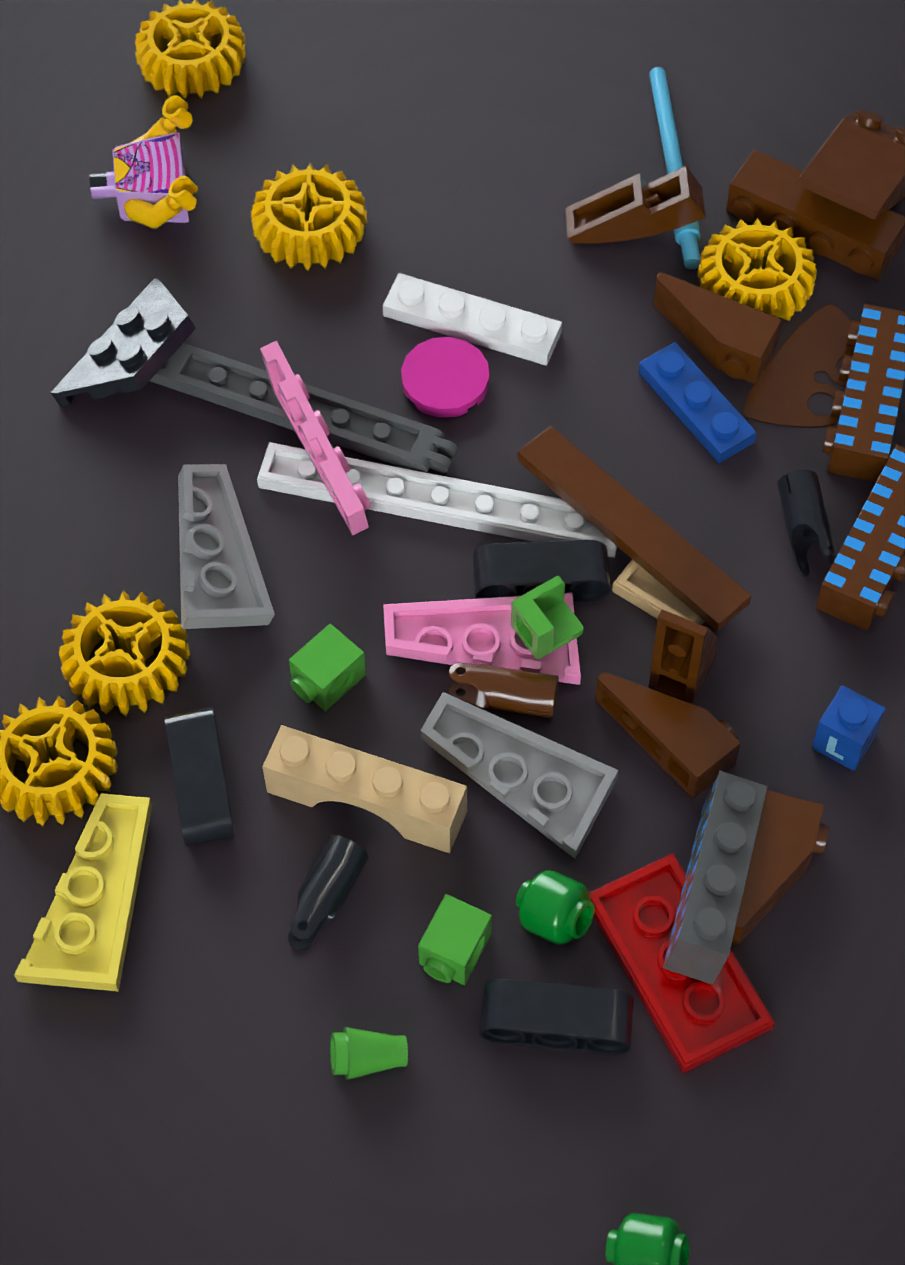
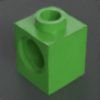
M332 624L327 625L289 659L292 679L290 685L294 692L306 703L314 701L325 712L366 676L364 652Z
M445 894L418 945L419 965L424 966V971L438 981L450 983L451 980L465 985L492 935V915Z

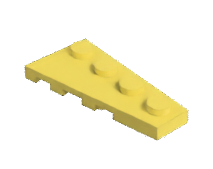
M100 794L75 847L76 854L66 874H62L55 888L56 896L46 917L41 918L33 934L34 942L26 958L21 959L14 974L17 982L119 992L152 810L150 798Z

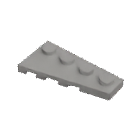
M226 464L183 465L178 475L181 629L269 625L275 613Z
M442 692L421 729V740L574 859H576L618 778V770L444 692Z

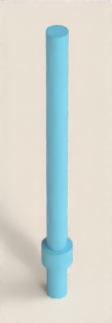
M657 67L650 71L649 76L667 174L683 168L666 72L663 68ZM698 221L674 229L675 241L681 245L684 266L690 270L697 269L699 264H701L698 246L701 234Z

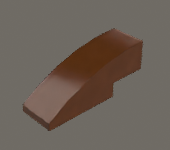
M686 166L650 183H647L639 173L565 208L567 238L572 244L607 243L643 238L674 230L706 218L702 186Z

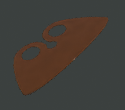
M829 304L816 311L782 345L765 367L757 383L754 384L746 398L743 408L745 417L760 422L798 427L828 426L839 420V418L830 417V415H816L808 407V400L813 394L825 393L834 398L836 390H838L828 383L821 384L815 381L814 375L818 371L826 372L832 381L840 385L846 386L847 384L846 382L838 381L840 373L837 369V363L844 355L853 356L854 347L846 346L851 321L837 306Z

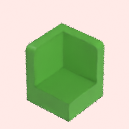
M560 576L552 578L511 601V626L536 660L541 659L583 634V625L564 601L565 583Z

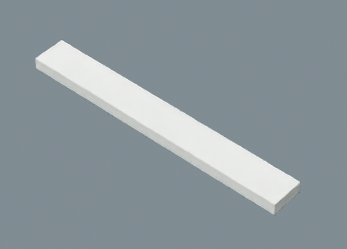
M269 442L257 478L258 488L334 503L305 449ZM345 457L350 467V471L346 475L352 486L359 483L363 488L371 506L369 510L531 542L596 540L607 546L608 557L615 558L617 546L563 499Z

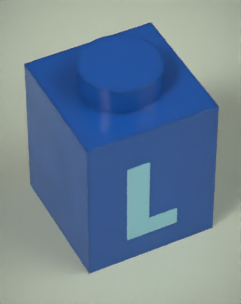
M841 685L818 723L812 749L855 772L877 736L886 708Z

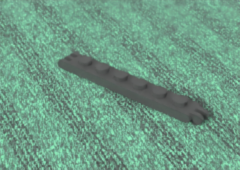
M183 343L150 380L162 386L294 430L273 392L266 370ZM305 384L310 399H308L313 411L319 410L330 432L327 438L330 443L405 469L426 473L429 469L441 473L448 471L451 465L450 459L455 457L458 446L444 439L445 434L441 430Z

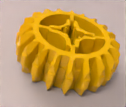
M179 0L177 6L174 7L163 4L161 13L150 11L149 21L141 22L140 32L136 34V61L140 66L145 81H151L155 91L165 89L169 97L180 92L184 99H186L190 93H197L202 99L204 91L208 90L218 94L220 84L231 86L233 76L240 75L242 64L245 63V36L236 16L229 15L226 7L216 9L212 0L204 5H200L198 0H194L191 4H183Z
M309 163L306 170H298L293 165L289 174H284L277 170L275 181L264 180L262 191H257L254 198L251 220L256 240L260 242V247L264 253H271L275 263L286 259L290 269L297 263H303L308 271L314 263H320L326 269L328 260L333 259L341 263L344 252L354 253L356 242L362 241L367 211L365 210V199L362 196V192L358 191L354 180H346L343 171L331 174L328 165L324 166L321 170H315L312 164Z
M757 218L753 225H747L740 219L736 229L725 225L720 235L712 234L708 246H704L697 274L700 287L774 317L790 321L794 311L802 312L806 301L813 294L817 274L816 264L813 263V250L806 249L804 237L793 238L792 227L783 231L779 230L776 220L770 226H765L761 224L759 218Z
M123 590L117 601L111 602V599L104 594L102 605L99 607L86 602V616L72 614L71 624L73 629L63 630L62 639L64 645L60 646L59 657L62 662L61 670L64 679L69 682L72 693L76 697L82 695L84 703L89 708L99 703L101 711H104L107 715L114 706H119L120 712L127 716L130 706L138 705V708L146 713L148 700L154 699L163 704L165 699L164 689L177 692V687L179 686L177 677L186 676L187 665L185 660L189 659L190 650L188 643H186V630L181 629L177 614L173 610L166 611L165 605L161 602L160 598L149 604L148 597L141 592L133 601L130 600L129 595ZM103 639V645L94 652L95 657L88 661L93 648ZM162 644L157 658L149 667H146V660L154 655L153 650Z
M58 696L53 706H47L45 700L39 697L36 703L37 708L29 711L26 706L20 703L18 709L20 716L16 719L3 715L2 723L5 730H0V803L7 812L15 810L17 817L23 822L34 814L36 822L44 826L49 815H55L56 821L63 825L66 819L65 813L74 811L75 815L82 818L84 814L83 804L87 802L95 806L99 799L97 791L110 792L112 784L109 776L116 774L117 764L113 758L116 757L118 752L115 742L111 739L112 734L109 726L106 723H101L99 714L94 709L85 712L83 704L78 700L67 708L65 700ZM75 739L82 741L89 748L86 762L78 760L76 753H73ZM17 759L24 761L26 768H28L27 773L29 777L25 783H22L13 775Z

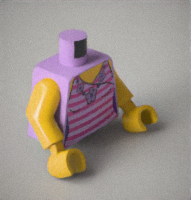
M178 95L169 97L162 108V114L166 118H160L145 134L132 142L116 146L113 149L114 171L89 174L92 199L116 197L121 219L134 221L153 229L159 228L166 222H189L188 211L193 210L197 203L196 198L192 194L197 193L198 186L185 176L180 132L176 133L175 129L176 126L180 129H186L192 124V114L187 111L188 103Z

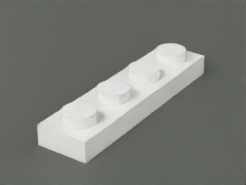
M398 273L383 304V316L546 366L562 333L561 321Z

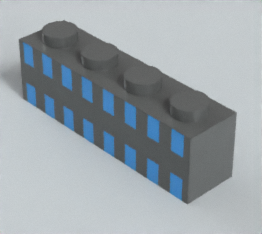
M719 771L704 800L663 966L664 969L713 984L728 959L767 791L766 785Z

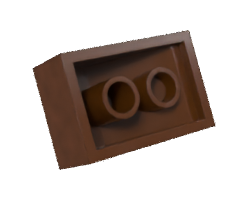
M860 110L859 112H853L841 120L800 175L796 185L876 220L905 198V127L895 129L882 123L883 118L870 111Z

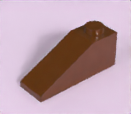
M659 272L656 277L653 305L714 368L725 372L732 378L743 379L756 384L777 346L782 319L665 273Z
M661 610L657 619L648 688L694 704L715 660L718 637L705 626Z
M603 672L597 677L595 701L693 799L714 783L719 771L727 772L736 765L741 743L735 730L726 721H718L707 709L612 674Z
M766 791L731 945L738 947L809 868L813 852L823 854L830 825L821 823L824 804Z

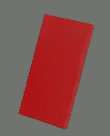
M674 853L591 891L590 898L595 907L593 918L681 1072L684 1074L772 1030L775 1022L731 949L728 959L713 984L663 968L686 873Z

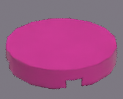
M453 337L432 338L418 344L406 355L401 368L402 389L407 400L409 398L415 404V408L423 414L438 418L459 417L468 413V408L473 407L476 403L478 406L485 399L490 383L488 362L482 352L469 342Z

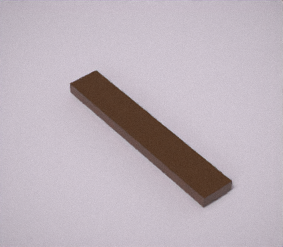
M551 425L518 451V461L717 632L750 604L752 596Z

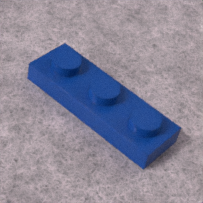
M676 342L639 362L638 373L718 463L755 443L757 432Z

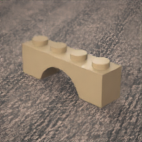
M281 725L262 766L267 793L309 807H314L317 803L324 801L351 804L383 818L394 826L403 838L447 853H451L467 813L466 785Z

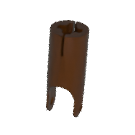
M456 663L449 669L450 679L457 682L449 689V695L481 708L553 718L559 685V676L467 663ZM458 670L465 671L463 674L457 673ZM458 691H463L465 694L459 696L456 693Z

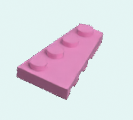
M277 340L260 348L273 392L352 536L369 528L365 510L371 508L369 500L361 485L357 483L352 486L346 473L350 471L348 462L339 446L332 448L327 438L330 435L327 424L319 410L313 411L308 399H310V396L299 374L294 375Z
M564 593V601L574 613L572 593ZM520 596L383 604L386 655L448 665L456 663L483 664L559 676V682L580 685L581 680L577 638L536 660L512 628L511 601Z

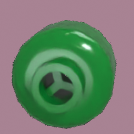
M545 870L536 875L532 880H526L520 887L516 897L521 925L528 932L554 944L562 945L569 943L573 939H580L588 931L594 917L595 907L587 887L581 882L556 871Z
M630 1213L623 1219L618 1230L612 1229L608 1234L606 1242V1260L608 1263H613L614 1265L689 1264V1236L682 1234L679 1224L671 1218Z

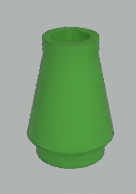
M344 1027L343 1032L331 1034L330 1059L332 1074L345 1075L346 1080L395 1067H406L408 1063L407 1038L405 1035H389Z

